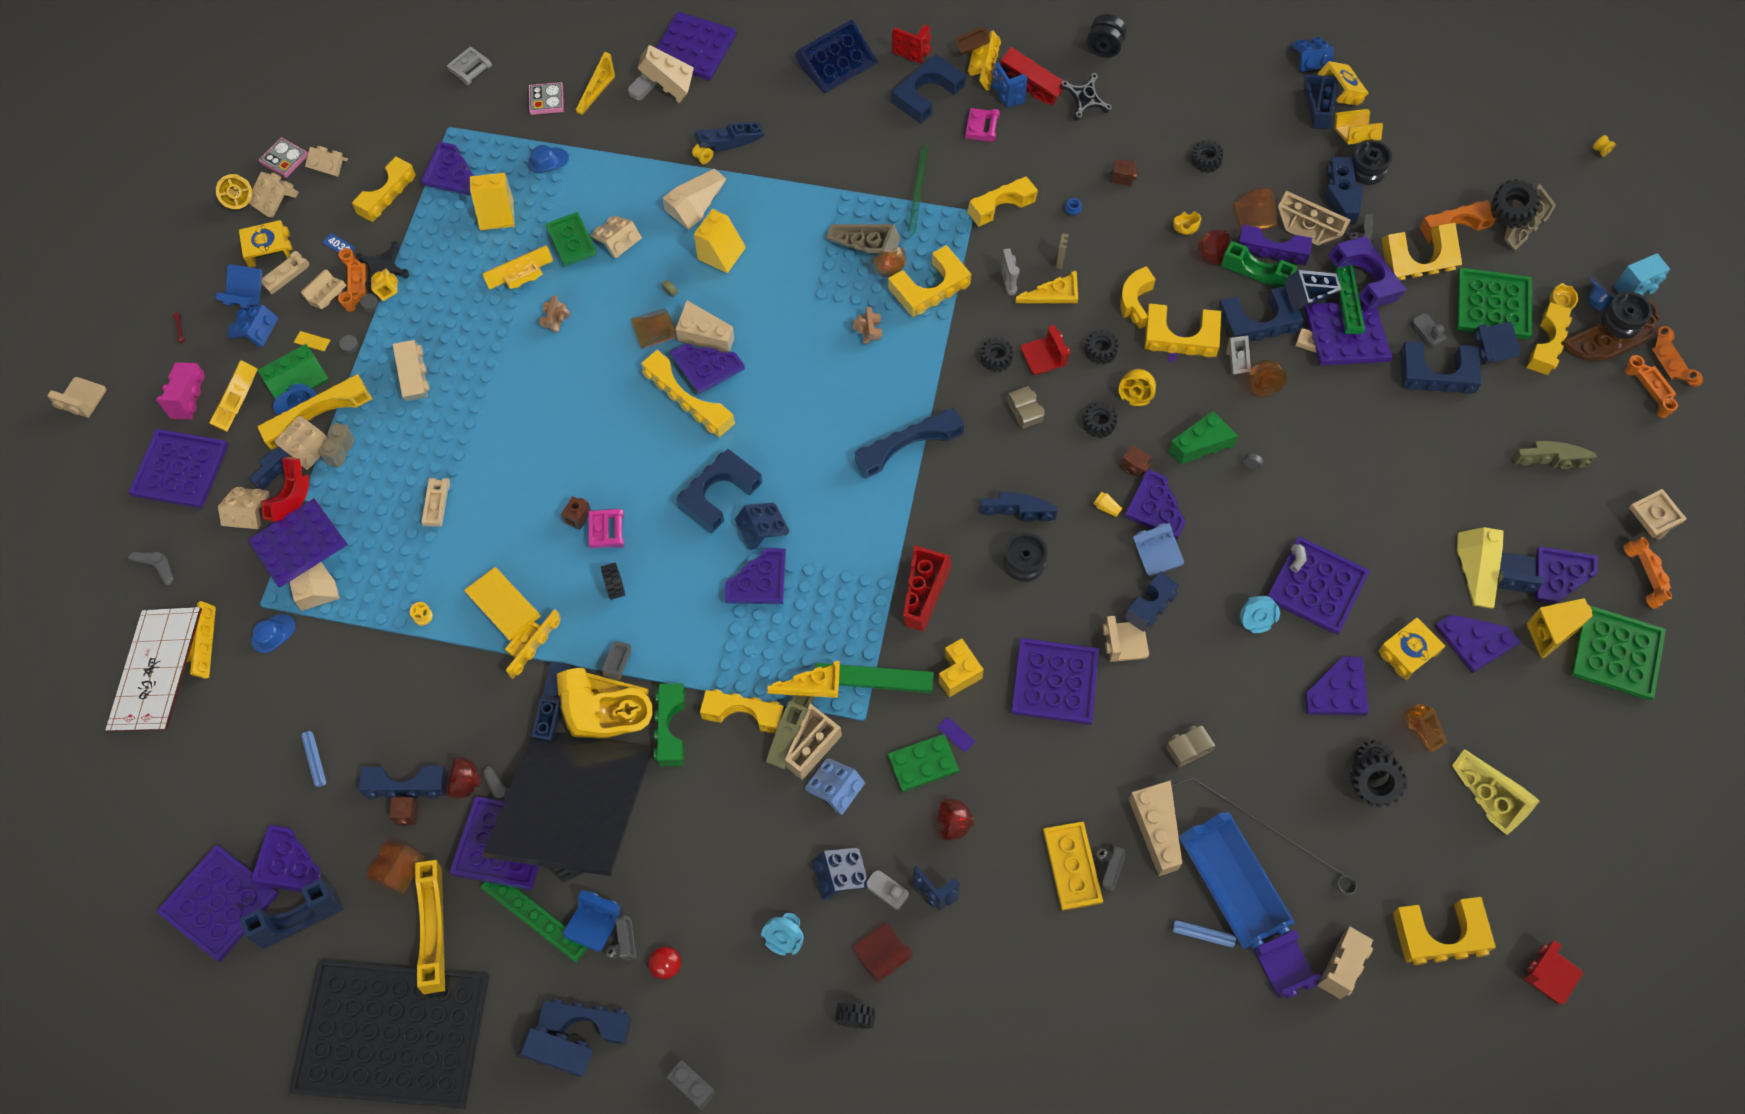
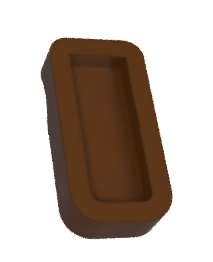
M979 27L956 38V44L962 55L968 54L990 42V36L985 27Z

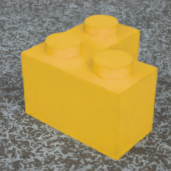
M963 639L945 648V658L951 667L939 673V683L950 698L981 680L984 669Z

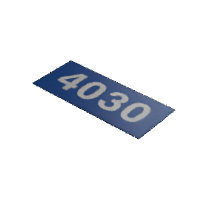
M332 233L322 242L337 252L344 248H349L353 252L356 248Z

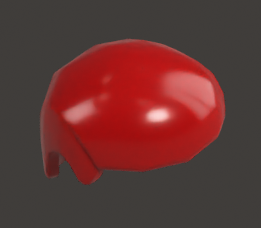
M671 947L657 948L648 959V970L654 978L670 979L677 975L681 968L680 954Z

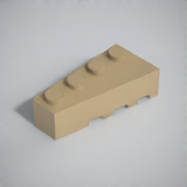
M1171 780L1132 792L1129 802L1158 876L1179 870L1182 865Z

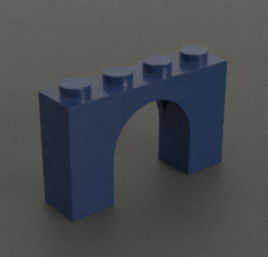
M936 54L892 90L891 103L922 124L932 115V103L916 90L924 84L932 83L940 85L955 95L965 87L966 74Z
M1285 286L1271 289L1268 302L1275 318L1269 322H1256L1247 317L1238 297L1221 300L1217 310L1221 311V320L1229 338L1248 335L1249 341H1260L1267 337H1278L1285 333H1295L1300 330L1303 318L1299 310L1293 312Z
M1405 341L1400 350L1402 388L1471 394L1476 393L1482 384L1479 346L1460 345L1455 353L1456 372L1449 375L1438 374L1427 366L1424 357V343Z
M729 449L724 453H720L711 465H708L698 478L692 480L686 490L679 493L676 499L678 508L711 534L724 522L723 512L705 498V493L712 484L719 481H729L736 484L748 495H751L762 484L761 473Z
M321 878L301 888L306 901L299 907L277 915H269L263 910L258 909L239 918L246 938L262 949H265L344 910L337 891Z

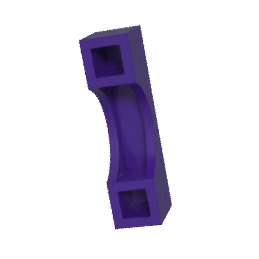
M1243 225L1238 244L1248 247L1251 255L1306 265L1310 256L1313 238L1294 235L1287 242L1276 243L1268 240L1262 234L1260 228Z

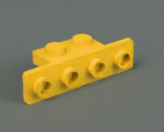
M994 30L990 31V42L972 51L968 68L970 76L981 73L980 82L986 91L990 90L991 82L993 81L992 70L998 58V50L1001 45V40Z
M545 245L486 271L482 275L489 289L504 283L510 289L518 288L523 283L534 281L543 275L539 267L553 262V258L549 248Z
M200 601L197 603V607L200 608L184 663L191 661V675L207 679L210 674L216 607Z
M554 609L541 626L535 622L530 624L516 635L505 648V651L515 658L506 669L511 679H514L516 675L523 671L526 662L535 656L536 650L541 644L546 642L549 633L558 627L561 617L557 610Z

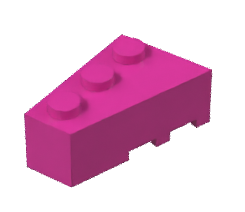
M175 362L168 376L170 381L168 385L163 386L162 390L164 393L162 396H158L156 400L170 419H193V414L197 410V398L201 393L200 386L204 380V372L197 363Z

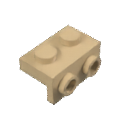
M317 146V149L310 147L305 167L339 177L342 161L347 162L348 158L342 157L343 153L332 150V153H329L327 148Z
M325 269L301 291V294L311 306L323 309L347 285L343 280L334 278Z

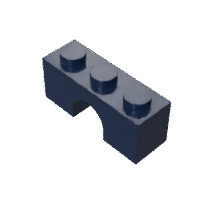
M1160 571L1149 584L1145 593L1153 601H1146L1139 596L1129 607L1124 619L1143 632L1148 626L1151 628L1158 619L1156 616L1158 614L1162 615L1168 607L1167 603L1169 601L1173 602L1179 593L1176 591L1180 584Z

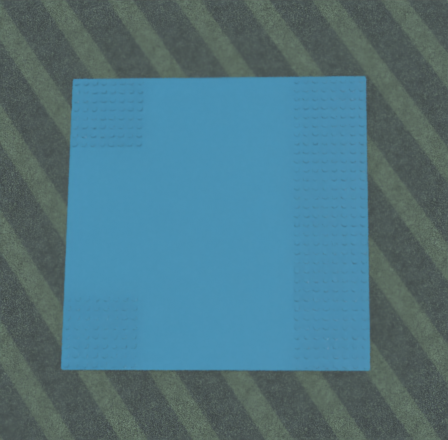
M449 127L442 142L457 146L474 176L497 173L506 174L514 200L515 227L480 231L472 195L424 186L394 262L400 269H407L410 276L403 278L402 276L395 275L398 279V293L385 301L380 299L350 374V377L357 374L361 377L373 399L357 408H337L329 429L335 423L347 425L354 436V444L346 452V460L339 468L326 465L322 456L316 461L309 478L307 496L302 504L304 505L315 498L348 544L322 561V564L336 582L340 599L301 611L294 602L290 582L279 588L273 578L270 577L260 602L262 608L508 654L505 648L513 638L509 641L464 591L496 567L540 614L541 617L534 621L541 626L554 609L560 614V624L549 633L546 642L538 647L535 656L532 658L535 660L566 663L572 667L602 672V667L612 644L619 641L628 643L631 646V655L622 676L662 684L683 683L684 688L705 692L706 690H720L723 694L731 695L735 693L743 698L750 699L755 697L763 702H779L784 707H787L789 701L791 702L793 695L767 694L768 686L778 681L783 683L791 680L793 676L806 671H813L815 663L833 664L835 661H840V665L877 668L926 440L917 441L901 448L887 461L882 472L866 479L855 463V452L861 447H868L879 439L888 438L895 432H901L910 425L919 424L926 418L931 417L958 293L956 292L952 297L942 300L937 306H932L923 314L912 318L888 289V278L904 270L917 286L922 288L937 287L944 281V278L932 265V253L945 245L950 248L964 265L973 219L967 213L968 210L920 202V205L917 206L919 207L918 219H911L913 221L911 223L917 221L916 231L910 229L908 233L913 203L910 200L717 170L726 177V182L719 193L714 196L710 207H707L702 220L688 230L665 211L663 197L674 188L712 170L710 168ZM539 145H547L550 148H562L569 155L566 165L543 173L532 171L529 168L528 162L533 149ZM712 209L729 217L746 246V249L728 274L697 258L694 233ZM578 212L590 236L594 229L605 224L608 218L619 216L633 221L642 239L619 257L613 258L604 243L591 238L597 255L564 267L545 223ZM831 224H894L901 239L896 252L867 253L826 239ZM545 245L549 248L553 262L539 267L543 275L539 276L536 280L528 281L520 287L512 289L506 283L492 289L487 287L482 275L484 272ZM665 280L670 281L677 288L678 293L674 297L669 296L662 289L661 284ZM554 295L570 311V317L563 319L559 332L556 333L550 328H543L539 323L540 317L547 316L543 311L544 302H549L551 296ZM687 300L733 326L735 339L730 352H735L745 365V370L699 395L670 355L671 351L687 344L679 342L676 334V327ZM866 307H872V312L881 316L880 324L878 326L874 325V328L882 329V337L880 340H871L869 344H863V334L858 333V330L852 327V322L857 319V316H862L866 313ZM415 340L418 345L422 346L423 360L427 371L425 376L426 380H428L430 391H427L428 397L406 401L401 393L393 344ZM693 345V347H697V348H702V349H703V347ZM656 350L660 351L670 360L673 377L685 392L701 401L722 404L734 415L735 424L720 438L715 434L709 433L704 424L698 423L689 411L685 412L677 401H672L669 398L667 392L658 389L653 380H648L643 375L641 363ZM729 449L761 473L762 484L751 495H748L736 484L729 481H719L712 484L707 489L705 498L723 512L724 522L711 534L680 510L676 499L679 493L686 490L692 480L698 478L704 469L716 460L720 453H724ZM429 478H436L437 480H442L443 478L450 479L442 527L423 526L421 523ZM571 497L583 498L588 501L591 511L623 510L622 539H624V547L590 549L589 517L581 530L565 524L561 517V513ZM775 503L789 529V533L785 536L764 538L757 549L750 550L736 524V516L745 505ZM609 518V539L615 538L614 518ZM766 548L786 549L784 604L725 603V586L730 578H734L739 574L743 567L758 558ZM616 562L626 596L610 600L600 566ZM424 602L429 606L433 614L429 624L419 626L410 616V608L413 604ZM839 686L838 698L816 697L812 705L826 715L864 721L868 712L872 688Z

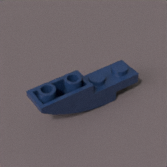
M759 122L728 123L726 129L696 130L694 136L700 148L712 147L713 151H723L754 142L764 137V132Z
M277 447L258 461L261 468L249 478L255 488L263 490L265 487H268L278 475L284 472L282 458L292 456L280 447Z
M999 492V498L981 499L980 514L988 516L995 514H1018V520L1026 522L1033 520H1056L1058 507L1047 501L1014 492Z
M550 662L543 697L540 698L532 738L552 741L562 715L556 675L571 669L572 666L570 664Z

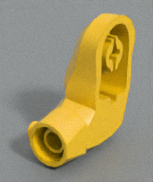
M585 668L569 669L556 675L561 711L565 724L572 736L611 738L642 730L649 724L652 717V704L649 697L640 689L627 688L613 693L606 692L594 695L590 690L592 687Z

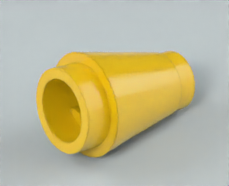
M1101 492L1093 503L1097 506V509L1115 517L1122 510V507L1108 493Z

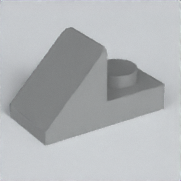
M1248 335L1229 338L1226 355L1230 356L1231 374L1251 372Z

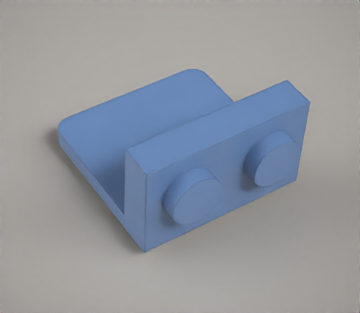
M1170 523L1159 524L1155 529L1144 530L1133 536L1149 577L1157 575L1160 571L1164 573L1184 564Z
M827 758L805 786V790L827 801L836 813L843 815L865 782L855 769Z

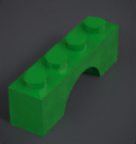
M1233 241L1230 242L1221 267L1275 288L1284 287V280L1295 273L1298 266L1282 260L1274 264L1258 261L1250 254L1248 247Z
M659 684V691L655 693L656 703H659V710H655V721L658 722V729H655L654 737L655 741H658V748H654V760L658 761L660 767L684 766L683 741L674 737L669 732V723L672 717L685 709L684 684Z

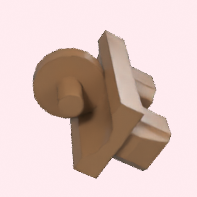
M556 295L551 296V300L543 304V311L547 316L540 317L539 323L543 328H550L554 333L559 332L561 322H563V319L570 317V311L566 309L565 304L558 301Z
M866 307V313L862 316H857V319L852 322L853 329L863 334V344H869L871 340H880L882 337V329L874 328V325L878 326L880 324L881 316L880 314L873 313L872 307Z

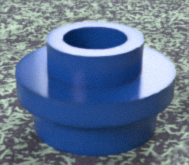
M1076 198L1069 199L1065 204V211L1068 214L1077 215L1082 210V204Z

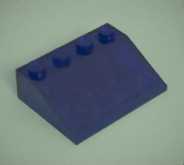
M853 19L800 48L794 55L805 73L824 94L878 63Z

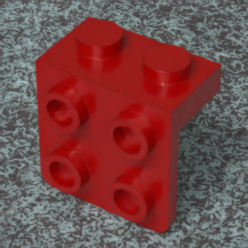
M924 25L917 36L901 29L893 28L892 52L921 64L924 58L929 56L931 52L930 41L932 35L930 34V27Z
M1055 325L1048 327L1046 337L1021 345V351L1033 375L1067 365L1070 350L1067 345H1064L1062 333L1057 330Z
M1553 940L1548 944H1542L1537 952L1539 955L1536 960H1532L1526 969L1528 972L1524 980L1557 1004L1562 1005L1570 996L1582 977L1583 972L1557 953L1562 945Z

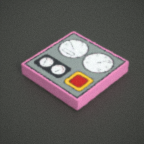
M562 82L529 85V109L531 115L564 112Z
M281 137L259 159V162L287 178L307 158L308 153Z

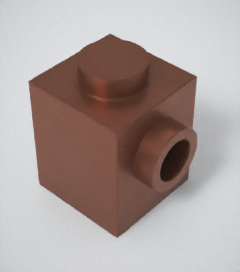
M1115 159L1111 183L1131 186L1132 181L1137 178L1136 162Z
M1132 445L1122 457L1120 467L1125 469L1128 474L1139 478L1142 473L1146 474L1147 470L1150 469L1152 456Z
M572 496L561 513L563 522L581 530L589 517V511H591L588 501Z
M392 797L389 818L398 826L416 825L419 805L413 797Z

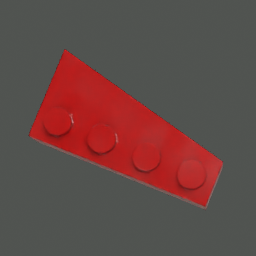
M1010 47L1000 62V66L1009 79L1022 74L1026 75V93L1033 94L1035 99L1053 106L1063 91L1060 89V84L1063 82L1061 78L1050 73L1047 69Z
M914 545L908 593L906 595L903 615L906 627L922 632L925 631L952 568L949 555Z

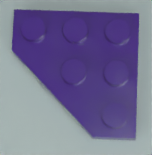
M439 142L421 182L423 186L471 196L470 176L474 175L456 145Z
M684 344L670 352L672 359L698 395L745 370V365L735 352H719L717 349L707 347L702 349L693 347L691 344Z
M1148 469L1125 517L1151 529H1155L1159 524L1170 523L1175 540H1178L1186 521L1178 509V503L1169 489L1166 477Z
M1539 546L1536 549V576L1543 577V585L1537 590L1535 601L1551 604L1558 603L1598 573V556Z
M766 548L758 558L743 567L739 574L734 578H730L725 586V603L784 604L786 549Z
M1453 614L1435 625L1438 632L1472 673L1521 643L1507 626Z
M1342 657L1306 693L1307 714L1368 715L1369 709L1363 657Z
M269 825L251 884L302 892L301 888L321 879L320 869L318 866H315L305 848L297 841L290 828Z

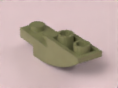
M1536 441L1529 449H1519L1513 457L1514 465L1522 464L1524 466L1532 463L1548 464L1551 462L1553 469L1586 468L1591 465L1597 456L1592 451L1568 443Z
M793 695L777 728L766 763L784 770L786 769V756L794 738L798 734L802 720L806 716L809 704H813L815 696Z

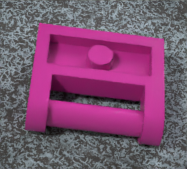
M970 108L965 138L989 142L995 141V129L1000 111L997 109L990 111ZM990 119L989 130L985 133V120Z
M623 510L589 511L590 549L624 547V539H622ZM609 518H614L615 538L609 539Z

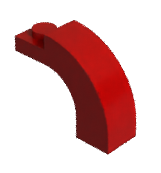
M289 456L282 458L285 476L284 486L277 496L261 501L264 520L280 521L303 504L309 488V475L302 474L300 458Z

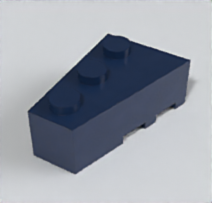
M1305 74L1304 92L1314 128L1331 129L1339 82L1335 76Z
M1298 270L1284 280L1293 312L1326 300L1341 290L1336 273Z
M535 1026L534 1029L530 1028L525 1032L516 1057L522 1059L525 1057L535 1061V1063L545 1064L572 1075L584 1076L593 1052L592 1049L588 1048L589 1044L578 1040L576 1044L567 1041L569 1037L556 1033L555 1036L547 1034L548 1030L539 1026Z

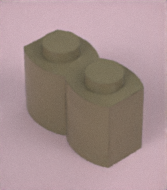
M1027 386L1008 393V404L1022 429L1043 421L1045 411L1043 406L1037 403V396L1034 390Z
M335 423L329 429L328 438L320 447V455L326 465L339 468L345 462L346 452L354 444V436L347 425Z
M1192 726L1185 731L1186 734L1181 736L1176 734L1168 739L1169 742L1166 749L1178 768L1209 754L1215 748V744L1203 726Z

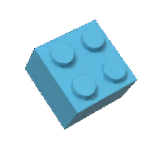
M1656 253L1627 266L1614 285V288L1618 293L1631 291L1642 296L1647 293L1652 294L1659 289V284L1666 279L1670 268Z

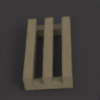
M1063 233L1061 235L1056 261L1057 269L1063 268L1069 234Z

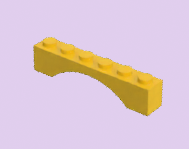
M656 350L641 363L643 375L648 380H653L658 389L667 392L669 398L672 401H677L685 412L689 411L698 423L704 424L709 433L715 434L720 438L735 424L734 415L722 404L701 401L685 392L673 377L670 360L660 351Z
M357 374L257 427L264 442L273 451L279 447L275 444V440L297 417L302 416L309 421L321 413L336 408H357L373 398L365 383Z
M437 860L415 863L420 914V951L417 963V987L423 994L445 991L442 868Z

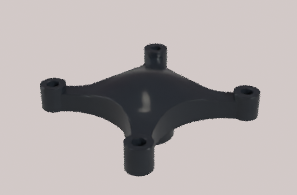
M1092 73L1089 77V82L1082 86L1071 85L1067 81H1063L1060 84V89L1069 91L1076 102L1077 112L1073 117L1076 121L1082 117V112L1087 108L1098 107L1103 109L1105 113H1108L1112 108L1110 104L1103 102L1095 91L1094 84L1098 78L1096 73Z
M392 241L391 248L379 255L367 257L363 256L360 252L355 255L359 262H363L371 268V277L376 272H381L384 269H387L390 274L393 273L403 278L410 276L407 269H400L394 263L395 253L400 249L397 241ZM371 277L369 281L365 282L367 290H372Z

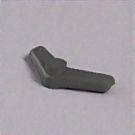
M134 551L128 555V560L153 565L165 585H170L174 582L168 557L160 552Z
M486 766L483 770V776L494 800L505 801L509 789L502 784L493 768Z

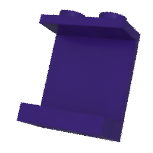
M1296 930L1258 946L1254 950L1279 999L1284 996L1286 999H1290L1298 995L1297 990L1305 988L1307 991L1317 986L1316 982L1321 978L1320 974H1313L1296 941L1300 937Z

